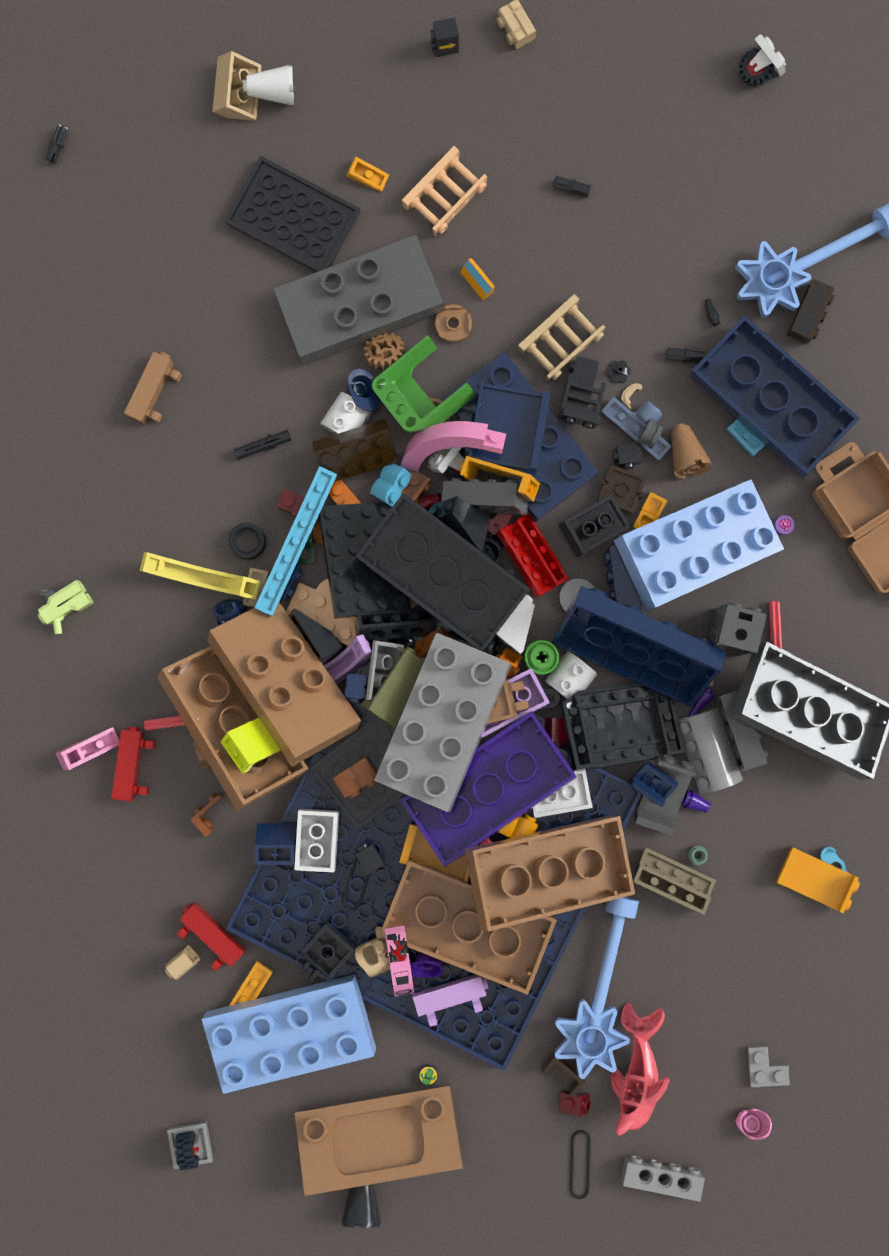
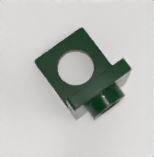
M309 536L303 549L310 550L311 557L307 560L299 557L296 564H315V542Z

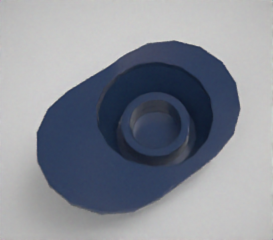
M358 368L353 370L348 376L347 393L360 409L364 411L376 410L379 407L380 398L372 389L374 378L365 369Z

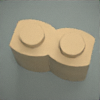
M188 945L165 964V972L171 979L178 980L200 961V957Z

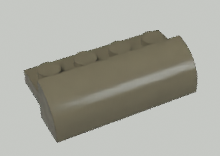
M646 847L632 874L634 884L703 916L711 900L710 895L716 882L715 879Z

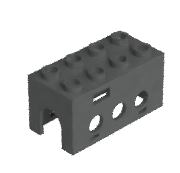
M735 602L713 609L706 639L712 641L714 645L722 644L733 647V654L742 656L758 653L767 614L761 613L762 609L755 607L744 609L742 604Z

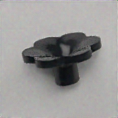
M623 360L619 362L612 361L610 368L607 370V375L611 377L613 383L626 382L627 376L631 373V369L627 367V363Z

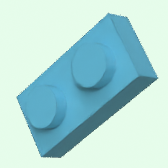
M738 420L726 429L752 457L765 446Z

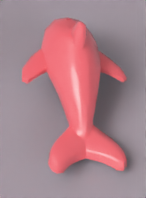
M630 1003L623 1007L621 1023L633 1037V1049L625 1077L618 1068L615 1072H611L610 1076L613 1091L619 1098V1119L616 1125V1134L619 1136L625 1134L628 1130L640 1129L646 1124L654 1111L656 1102L665 1093L670 1082L668 1076L659 1081L655 1058L648 1043V1040L659 1030L664 1022L665 1014L662 1008L657 1009L648 1016L639 1018Z

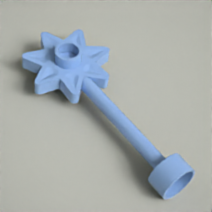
M889 203L872 212L873 221L796 261L797 249L795 247L777 256L766 241L761 242L758 246L756 260H740L735 267L747 281L737 294V299H757L762 318H766L776 304L791 311L796 310L799 306V300L795 289L807 284L811 279V275L803 270L877 232L883 238L889 237Z
M626 896L607 901L605 911L614 915L592 1007L588 1005L585 999H580L576 1018L557 1017L555 1019L556 1027L566 1037L554 1050L555 1057L557 1059L575 1058L578 1075L581 1079L586 1078L595 1064L610 1072H615L617 1068L612 1051L630 1043V1038L627 1034L613 1029L617 1016L616 1008L610 1006L604 1009L625 918L635 919L639 900Z

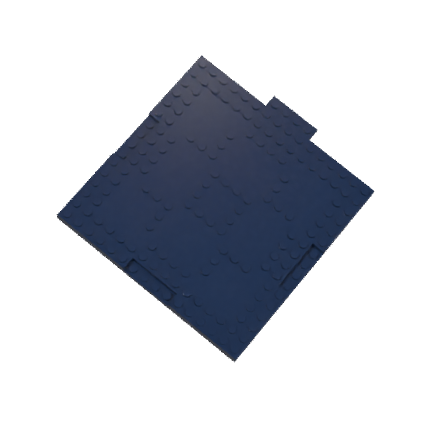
M371 658L355 674L369 677ZM349 702L361 719L358 729L314 754L308 770L303 775L280 823H297L299 809L339 811L335 872L294 870L295 865H258L226 930L299 967H302L307 962L299 953L326 921L331 923L349 939L356 948L377 938L375 928L383 926L406 868L405 864L399 862L410 823L416 824L401 802V799L407 796V794H403L357 830L310 769L375 718L373 714L361 707V703ZM534 714L544 728L545 719ZM513 723L480 739L478 747L487 742L489 739H491L498 733H500L501 731H503L504 729H506L507 727H509L510 725H512ZM557 747L574 771L571 753ZM601 768L586 770L593 808L535 818V823L538 824L535 833L608 815L620 816L624 831L642 793L637 792L630 783ZM533 808L525 813L534 818ZM497 832L489 839L493 843L510 839V837ZM366 842L369 845L374 843L385 864L370 873L360 907L356 910H348L343 906L342 898L356 856L355 854L358 850L357 848ZM358 859L345 898V903L348 907H355L358 904L367 876ZM586 907L553 915L557 921L528 995L486 978L489 987L486 990L487 996L480 998L483 1011L475 1013L472 1000L435 1011L438 1025L429 1026L426 1014L418 1017L413 994L395 997L391 970L370 978L358 964L355 951L330 980L356 974L362 999L505 1071ZM324 947V948H325V951H324V952H325L326 954H327L328 952L333 953V951H331L332 948H330V947H328V948H327V947ZM408 947L410 963L414 962L421 952ZM442 961L443 974L435 978H412L414 993L475 974ZM312 964L307 969L311 973L316 970ZM321 972L318 974L322 979L329 981Z

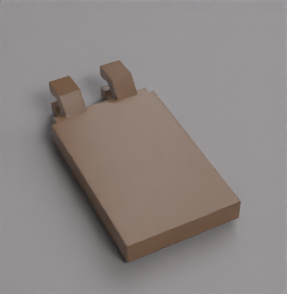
M505 680L487 724L515 718L518 711L529 709L527 700L514 703L512 692L524 690L523 681L510 684V681Z

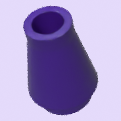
M690 790L686 791L681 805L687 809L707 813L711 803Z

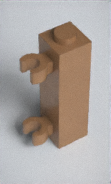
M153 351L126 407L125 415L142 424H146L148 418L160 423L163 416L152 410L168 377L178 382L182 377L180 372L172 369L174 363L170 359V355L162 351L160 353Z

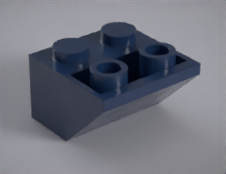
M257 823L255 865H295L297 823Z

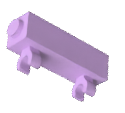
M475 974L413 994V1001L418 1017L426 1014L429 1026L431 1027L438 1025L435 1011L472 1000L475 1013L483 1011L480 998L487 996L486 990L489 987L486 978Z

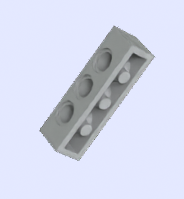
M632 1155L631 1157L625 1156L621 1181L625 1187L701 1202L705 1177L699 1169L694 1167L685 1169L681 1168L678 1164L670 1163L665 1165L655 1159L645 1161L639 1156ZM642 1170L649 1171L646 1176L642 1177L639 1175ZM661 1174L668 1175L665 1180L658 1179ZM680 1178H687L684 1184H678Z

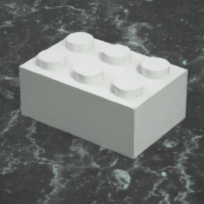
M298 810L294 870L335 872L339 811Z

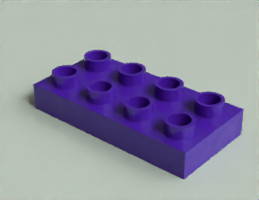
M531 711L476 749L450 812L441 810L409 795L401 799V802L443 866L447 867L465 855V849L480 845L574 781L577 776Z

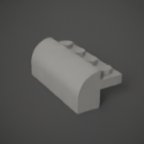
M718 707L678 719L689 763L693 764L696 769V776L694 778L700 794L725 789L743 781Z

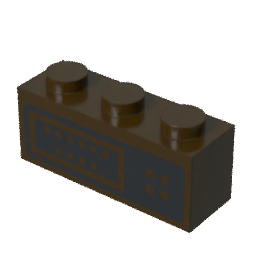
M816 279L809 283L788 330V336L806 344L812 339H816L820 330L817 329L819 322L822 323L827 315V312H825L826 306H830L835 295L832 294L834 287Z

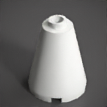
M292 65L247 75V80H243L244 92H247L248 96L294 105Z

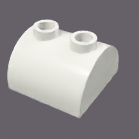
M340 392L320 425L330 432L338 434L366 425L372 412L360 409L350 395Z
M567 651L558 662L557 667L550 672L544 682L568 699L576 692L586 690L598 674L574 654Z

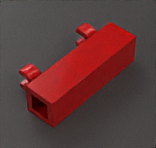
M128 726L127 729L121 730L111 799L131 802L135 800V794L148 795L149 787L137 786L142 748L155 749L156 741L143 740L144 732L139 731V727Z
M195 903L192 906L188 904L181 912L183 916L180 920L185 926L177 935L183 939L192 931L219 956L211 965L215 971L224 962L229 967H232L246 951L199 904Z

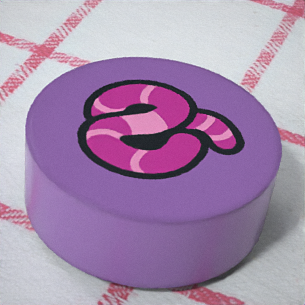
M782 515L775 520L774 529L778 534H789L794 529V521L790 516Z

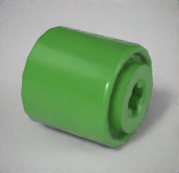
M538 640L531 643L523 653L525 668L527 670L532 668L535 675H545L552 672L559 662L557 648L546 640ZM539 652L547 655L544 663L536 659V656H539Z

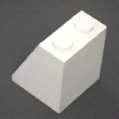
M527 594L495 635L519 655L524 650L535 607L532 603L533 599Z

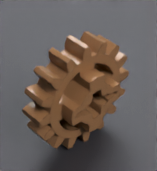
M386 332L384 335L380 334L376 338L372 337L371 342L366 341L367 347H364L365 359L370 366L374 365L375 369L381 366L382 370H385L387 366L390 367L406 353L404 342L401 341L400 336L395 337L394 332L390 335Z

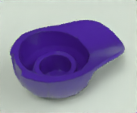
M422 952L418 954L414 962L410 963L412 978H435L443 974L442 960Z

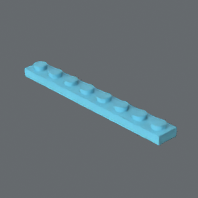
M319 466L254 608L273 616L337 474Z

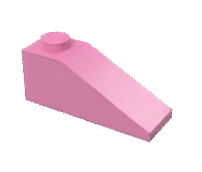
M111 727L55 753L63 770H70L119 746L120 741L114 728Z

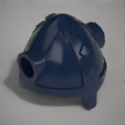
M235 599L220 601L213 607V614L217 619L218 626L247 612L243 602Z

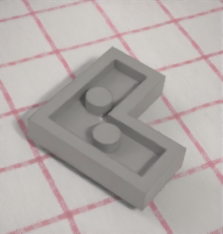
M767 1045L747 1046L750 1087L790 1085L788 1064L769 1065Z

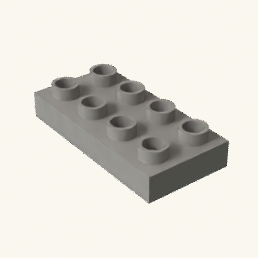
M436 633L374 781L441 810L450 812L511 668V663Z

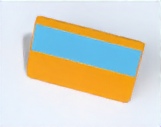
M470 258L460 273L479 297L485 300L494 293L495 286L474 260Z

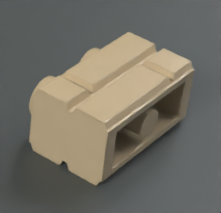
M514 0L498 10L497 23L501 29H505L507 33L506 38L510 45L513 44L518 49L536 38V30L519 0Z

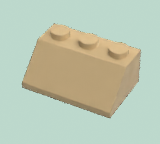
M233 51L218 56L212 112L229 119L255 121L257 118L258 98L248 96L247 92H244L243 80H247V75L261 72L262 65Z

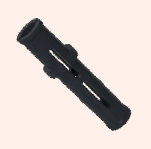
M287 429L235 448L234 452L237 460L269 448L275 449L276 446L292 440Z

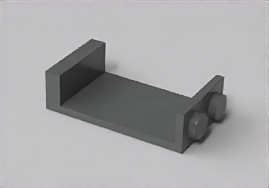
M658 755L654 765L677 781L678 787L666 798L663 807L652 803L648 797L642 795L635 814V823L672 836L675 829L674 821L692 776H696V769L693 764L687 761L679 762L669 755Z

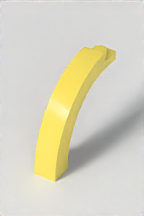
M144 552L139 570L178 582L256 600L260 581L191 565L148 552Z

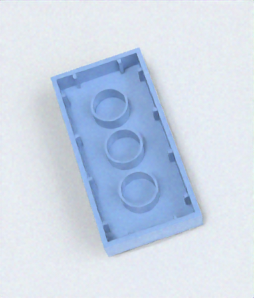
M748 480L635 529L614 540L646 612L784 549L752 480Z
M356 974L210 1010L202 1018L223 1094L374 1057L376 1045Z

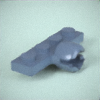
M615 397L601 411L636 442L640 439L639 436L650 418L657 423L662 417V412L649 401L644 402L636 412H632ZM661 436L652 449L648 448L649 446L644 443L640 444L657 460H660L671 447Z

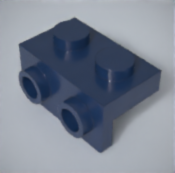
M647 760L633 775L631 786L637 792L648 797L652 803L663 807L666 798L678 787V782Z

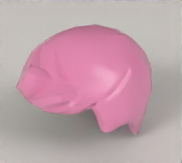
M752 1108L740 1111L735 1119L739 1130L751 1140H762L770 1135L772 1128L771 1119L765 1112L759 1109Z

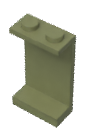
M398 646L396 650L402 653L399 660L373 700L370 702L364 699L360 705L382 722L395 729L425 661L423 657L418 658L416 656L417 652L410 647L405 649Z

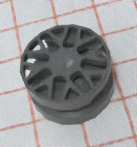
M650 418L637 442L640 444L644 443L649 446L648 448L652 449L660 437L664 425L660 424L658 426Z

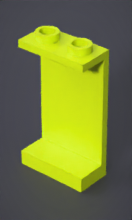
M260 718L227 732L221 740V744L242 774L248 772L254 763L281 751Z

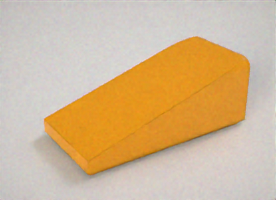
M355 157L346 177L382 192L389 174Z

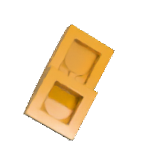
M650 492L633 527L638 529L658 520L668 500Z

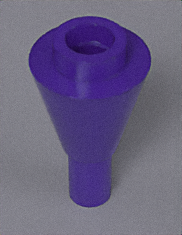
M707 687L693 704L694 706L688 716L699 713L715 697L713 694L714 690Z

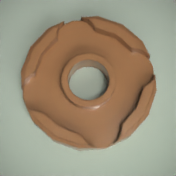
M451 304L445 306L444 311L437 313L435 317L436 333L446 342L457 343L463 341L471 332V315L460 305ZM451 319H456L459 322L456 328L449 327L448 322Z

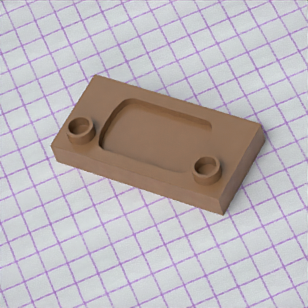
M450 1086L295 1113L305 1196L463 1168Z

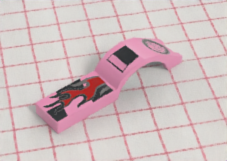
M405 926L385 929L394 995L398 997L399 995L414 994Z

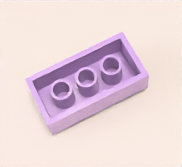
M532 668L507 680L510 681V684L523 681L524 690L512 692L514 703L527 700L529 709L518 711L515 718L487 724L481 739L519 720L529 712H534L550 703Z

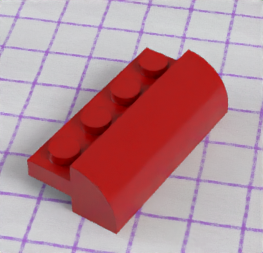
M530 514L516 520L496 533L535 598L546 594L569 579Z

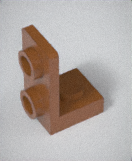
M223 793L219 795L213 794L207 800L208 805L204 808L200 806L192 813L194 815L191 819L192 823L205 837L209 836L214 829L212 828V822L207 817L203 818L202 815L224 797Z

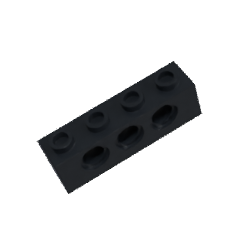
M423 607L356 612L354 626L356 636L363 634L367 641L427 636L435 631L437 621L436 617Z

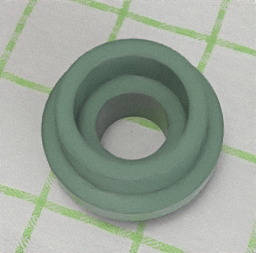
M694 846L689 850L688 857L693 864L702 865L707 861L708 853L704 847ZM696 852L701 853V857L698 859L695 858Z

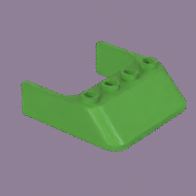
M429 336L422 339L383 371L372 383L374 392L406 432L422 431L429 426L443 423L475 397V392L468 383H465L436 407L412 377L413 369L437 349Z

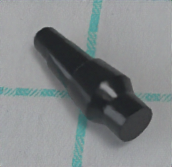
M706 299L708 318L713 326H717L720 324L719 315L714 309L711 300Z

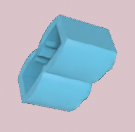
M396 464L384 466L380 478L374 482L370 494L393 507L401 496L402 490L409 484L412 474Z

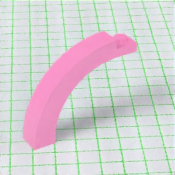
M454 421L435 424L419 431L410 439L405 448L401 467L419 472L420 465L426 457L436 451L451 447H471L502 454L506 434L488 430V424Z

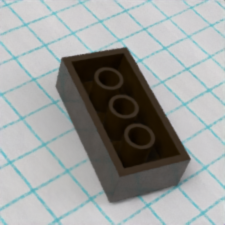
M385 419L312 442L318 465L337 474L334 482L398 462Z

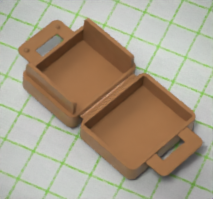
M849 442L816 465V470L824 483L813 489L812 497L841 539H848L853 536L855 541L849 544V553L875 592L884 594L889 592V464L880 451H872L864 456L856 443ZM851 456L855 463L838 474L833 475L830 468Z

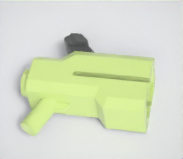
M76 580L59 591L44 588L39 592V595L45 596L47 604L38 609V617L43 624H53L55 635L62 634L61 621L64 619V616L74 610L81 612L94 603L88 593L85 594L87 590L81 581Z

